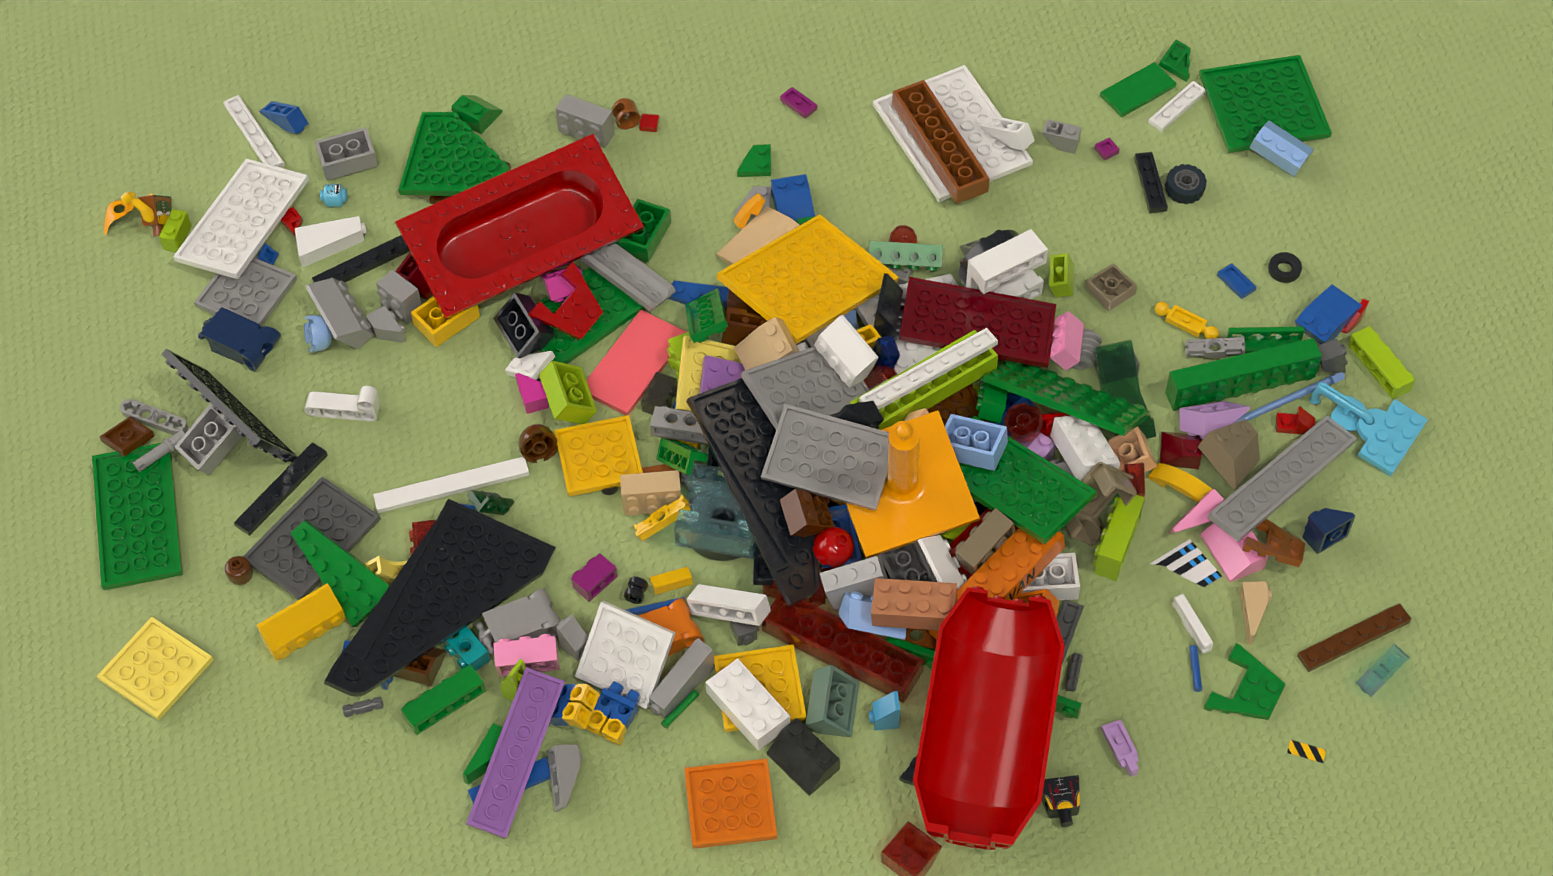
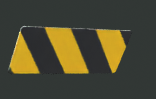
M1290 740L1287 753L1323 763L1326 749Z

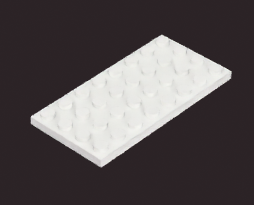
M245 159L173 256L175 262L239 279L309 181L308 175Z

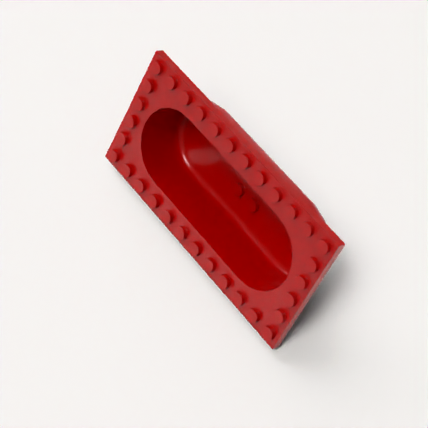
M594 134L395 221L445 320L644 228Z

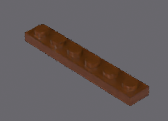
M1399 603L1298 652L1297 657L1306 670L1310 672L1409 624L1411 617Z

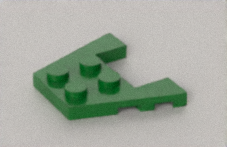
M1236 643L1228 661L1247 669L1232 700L1212 691L1204 706V710H1218L1225 714H1230V712L1238 713L1245 717L1269 720L1286 684L1241 645Z

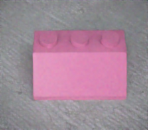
M1215 523L1201 533L1200 536L1229 582L1265 568L1268 559L1267 554L1265 557H1261L1254 550H1250L1249 553L1242 551L1243 543L1247 536L1257 540L1252 531L1239 542Z
M543 634L539 638L532 639L529 636H524L514 641L500 639L494 643L495 667L499 677L508 676L519 659L524 661L526 667L538 672L560 670L557 641L555 636H551V634Z

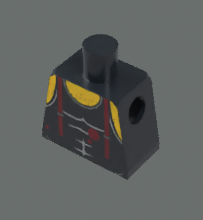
M1079 775L1050 778L1044 781L1042 803L1049 818H1059L1061 827L1073 825L1072 816H1076L1079 813Z

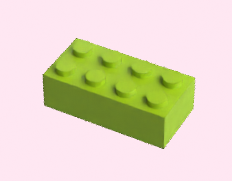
M1136 495L1125 506L1121 497L1116 496L1113 511L1110 512L1107 519L1108 524L1103 529L1101 542L1095 550V558L1092 564L1095 566L1094 574L1114 581L1118 580L1141 518L1145 497Z

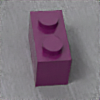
M599 553L596 557H592L581 570H577L571 578L573 589L590 602L618 577L617 568Z

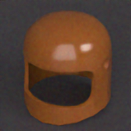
M621 98L612 106V114L616 118L618 128L627 130L639 124L641 116L633 100Z

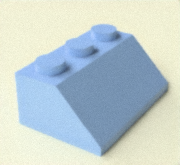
M1268 121L1262 127L1250 146V149L1295 177L1314 150L1271 121Z
M857 591L844 593L838 615L847 628L905 640L906 628L872 626L871 609L873 595L867 597Z

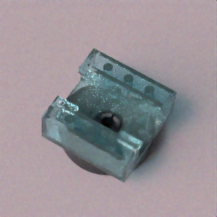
M693 463L691 475L688 476L687 487L689 489L687 500L691 510L679 509L674 528L676 546L692 548L701 556L716 561H729L740 557L753 559L757 544L719 467Z

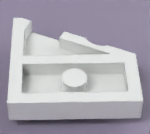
M553 351L529 354L522 358L515 357L505 369V372L509 376L516 377L515 374L520 373L537 380L539 374L555 358Z

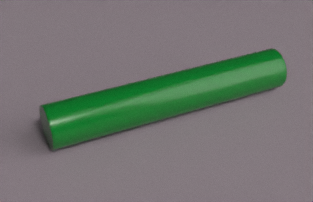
M693 690L661 722V725L667 729L699 696V693Z

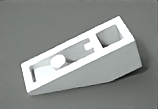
M990 116L980 125L981 129L1013 149L1023 151L1035 141L1029 123Z

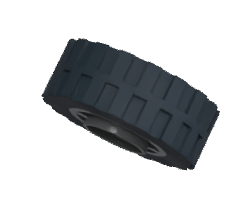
M1190 164L1174 166L1168 173L1165 191L1173 201H1177L1180 204L1195 203L1204 194L1207 182L1205 174L1202 173L1201 169Z

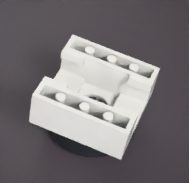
M999 229L986 238H980L967 255L961 259L958 277L965 287L979 289L983 294L995 292L1034 299L1042 295L1044 281L1040 276L1036 275L1033 269L1046 263L1048 249L1032 229L1020 235L1014 230L1001 231Z

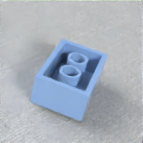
M950 414L945 429L958 462L995 471L1008 443L1007 427Z

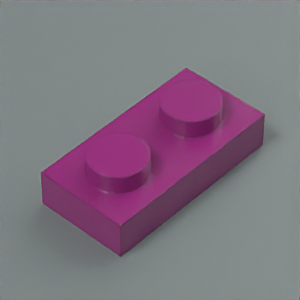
M793 87L780 96L781 102L805 119L817 110L816 103Z

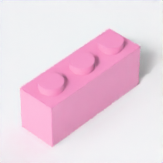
M1069 311L1059 315L1054 321L1050 358L1064 370H1068L1080 362L1084 323Z

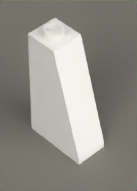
M360 216L295 228L298 254L302 267L365 241L364 234L367 231L365 223H361Z

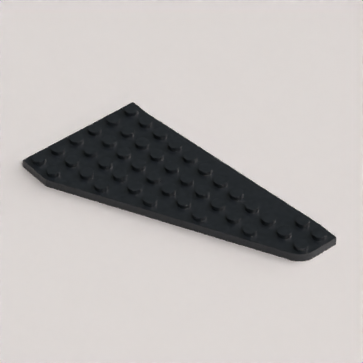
M742 378L689 397L686 402L697 419L786 603L790 607L812 597L820 585L818 559L813 552L815 535L808 537L791 536L780 503V499L795 488L761 479L776 429Z
M448 499L437 520L349 645L338 657L324 684L349 696L358 697L366 695L482 617V613L495 608L541 577L556 547Z

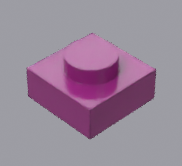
M1110 137L1095 144L1094 147L1103 160L1119 154L1120 150Z

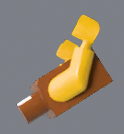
M134 192L124 193L121 196L122 201L126 204L132 201V205L140 211L143 226L152 227L153 237H159L172 210L171 196H160L150 193L148 196L137 197L136 199Z

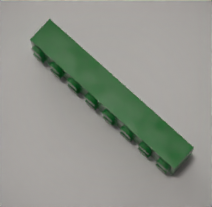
M1314 338L1177 369L1169 372L1165 394L1172 410L1175 411L1182 407L1201 405L1213 401L1219 402L1226 398L1239 397L1247 393H1257L1264 389H1274L1281 385H1291L1298 381H1309L1316 377L1322 355Z

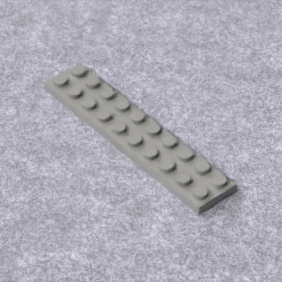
M1325 416L1212 510L1208 518L1236 541H1241L1356 442L1357 438L1330 417Z

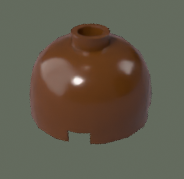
M541 424L528 426L519 437L518 444L522 457L532 463H537L536 460L544 458V461H547L554 456L558 448L557 438L553 431Z

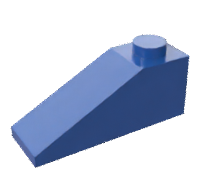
M271 101L259 111L267 119L290 133H300L309 124L298 106Z

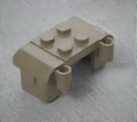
M1103 462L1097 463L1082 479L1083 483L1096 490V496L1065 525L1070 537L1090 546L1094 545L1101 537L1105 528L1099 515L1116 494H1119L1125 506L1136 496L1137 491L1129 479L1134 477Z

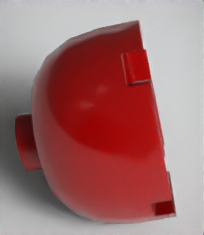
M830 527L814 537L815 545L813 546V552L821 564L825 566L828 564L833 566L831 568H838L851 558L854 544L851 535L846 530L839 527Z

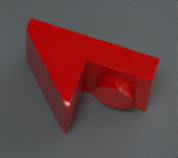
M1300 406L1296 414H1276V433L1304 435L1315 425V417Z

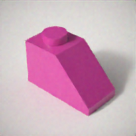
M520 373L515 374L526 413L529 414L549 408L542 382Z

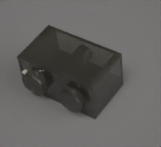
M656 372L641 400L642 412L653 415L655 406L671 408L672 399L677 397V378Z

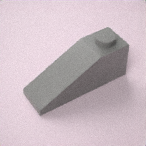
M554 745L547 751L554 812H559L567 806L582 761V754L579 751L578 745Z

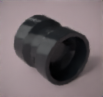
M630 577L628 582L629 588L625 590L624 598L628 602L641 604L644 599L643 593L648 588V582L640 577Z

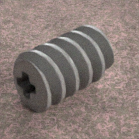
M1083 329L1080 362L1072 366L1073 368L1084 370L1093 367L1100 344L1102 343V338L1094 331Z

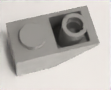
M1047 119L1042 135L1058 150L1076 153L1080 141L1081 127Z
M386 306L365 316L371 325V331L377 339L400 343L405 342L404 333L406 331L403 325L396 322L395 314L392 310L388 311Z
M570 614L566 619L564 618L558 623L556 629L560 647L578 661L584 652L588 635Z

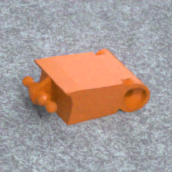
M684 598L675 600L669 607L664 606L639 615V617L676 632L668 656L680 652L684 648H689L697 638L702 642L705 641L698 625L690 618L691 611Z

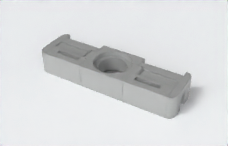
M1243 337L1186 340L1185 342L1187 359L1198 356L1221 358L1225 357V355L1245 354V339ZM1214 345L1220 347L1218 351H1212L1210 348Z

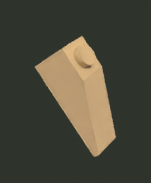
M1267 581L1242 582L1240 588L1248 645H1252L1268 602L1272 599L1271 589H1268Z

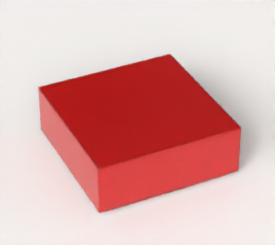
M642 113L639 130L657 132L659 115Z

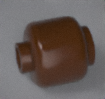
M234 556L225 564L227 578L234 585H243L251 580L253 569L247 558Z

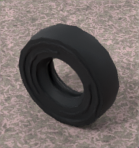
M1280 252L1270 259L1268 270L1271 277L1276 281L1290 283L1300 276L1302 264L1294 254ZM1281 263L1289 264L1292 270L1289 272L1281 271L1278 265Z

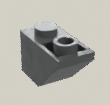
M1338 339L1318 345L1322 355L1320 365L1323 371L1346 373L1345 365H1348L1345 357L1347 352L1344 345H1340Z

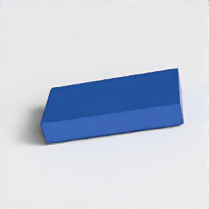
M1232 263L1218 271L1217 276L1241 299L1256 291V286Z

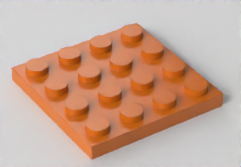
M767 758L684 768L693 849L777 839Z

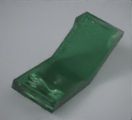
M1129 339L1093 347L1100 390L1108 392L1112 397L1124 398L1133 405L1140 404L1147 410L1140 392L1132 340ZM1149 415L1145 421L1138 425L1146 439L1156 437L1154 419Z

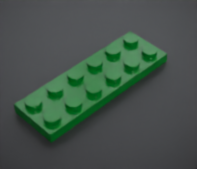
M718 288L685 304L690 338L693 343L704 342L709 338L708 336L714 333L720 334L728 327L722 295Z

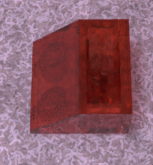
M908 821L882 851L881 862L899 876H925L941 851L942 846Z

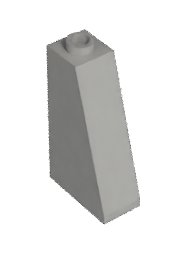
M699 638L693 642L650 695V709L654 714H660L663 718H666L715 669L713 649Z

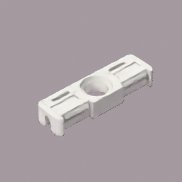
M1184 594L1174 597L1172 606L1182 619V623L1189 635L1196 642L1201 654L1210 652L1213 647V641Z

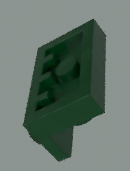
M471 490L467 494L476 510L481 513L505 515L514 504L513 499L503 498L495 492Z

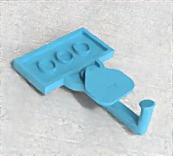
M1323 382L1317 384L1309 398L1310 403L1319 404L1322 394L1338 404L1330 418L1348 432L1357 431L1359 436L1366 442L1357 456L1390 477L1428 420L1394 399L1386 412L1374 408L1366 410L1364 404L1351 396L1343 395Z

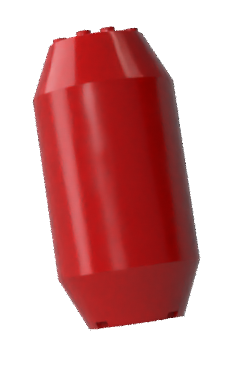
M980 586L967 587L939 626L913 777L926 831L934 838H944L947 843L975 849L995 850L996 847L1009 849L1013 846L1041 804L1065 648L1051 600L1044 596L1036 595L1029 597V603H1026L1022 599L1011 601L1005 600L1001 596L988 597V590H984Z

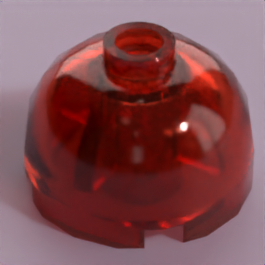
M1027 403L1015 404L1009 408L1004 418L1007 434L1017 442L1025 443L1036 439L1043 427L1041 411L1033 405L1032 407Z

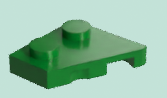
M1176 39L1158 65L1187 82L1190 77L1189 56L1191 48Z
M771 144L753 145L739 166L737 177L771 176Z

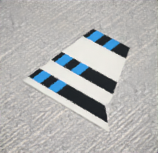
M1190 539L1150 563L1165 566L1170 571L1202 587H1206L1222 577Z

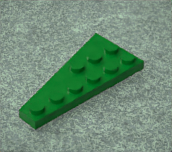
M303 521L291 532V535L324 585L328 583L351 626L357 627L370 615L390 584L384 581L383 577L371 571L367 565L350 552L342 549L337 542L325 536V533L312 523Z

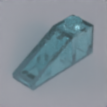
M1394 643L1366 671L1356 684L1363 692L1372 697L1410 657Z

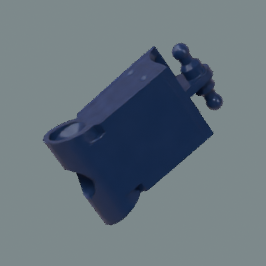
M221 307L218 312L214 313L212 318L204 321L202 332L198 334V338L200 340L206 338L212 352L240 364H245L251 371L256 372L264 361L265 356L281 338V334L272 327H261L260 324Z

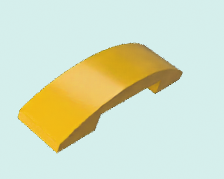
M1158 463L1157 467L1148 476V479L1165 488L1166 485H1169L1196 502H1199L1212 490L1211 487L1193 475L1163 463Z

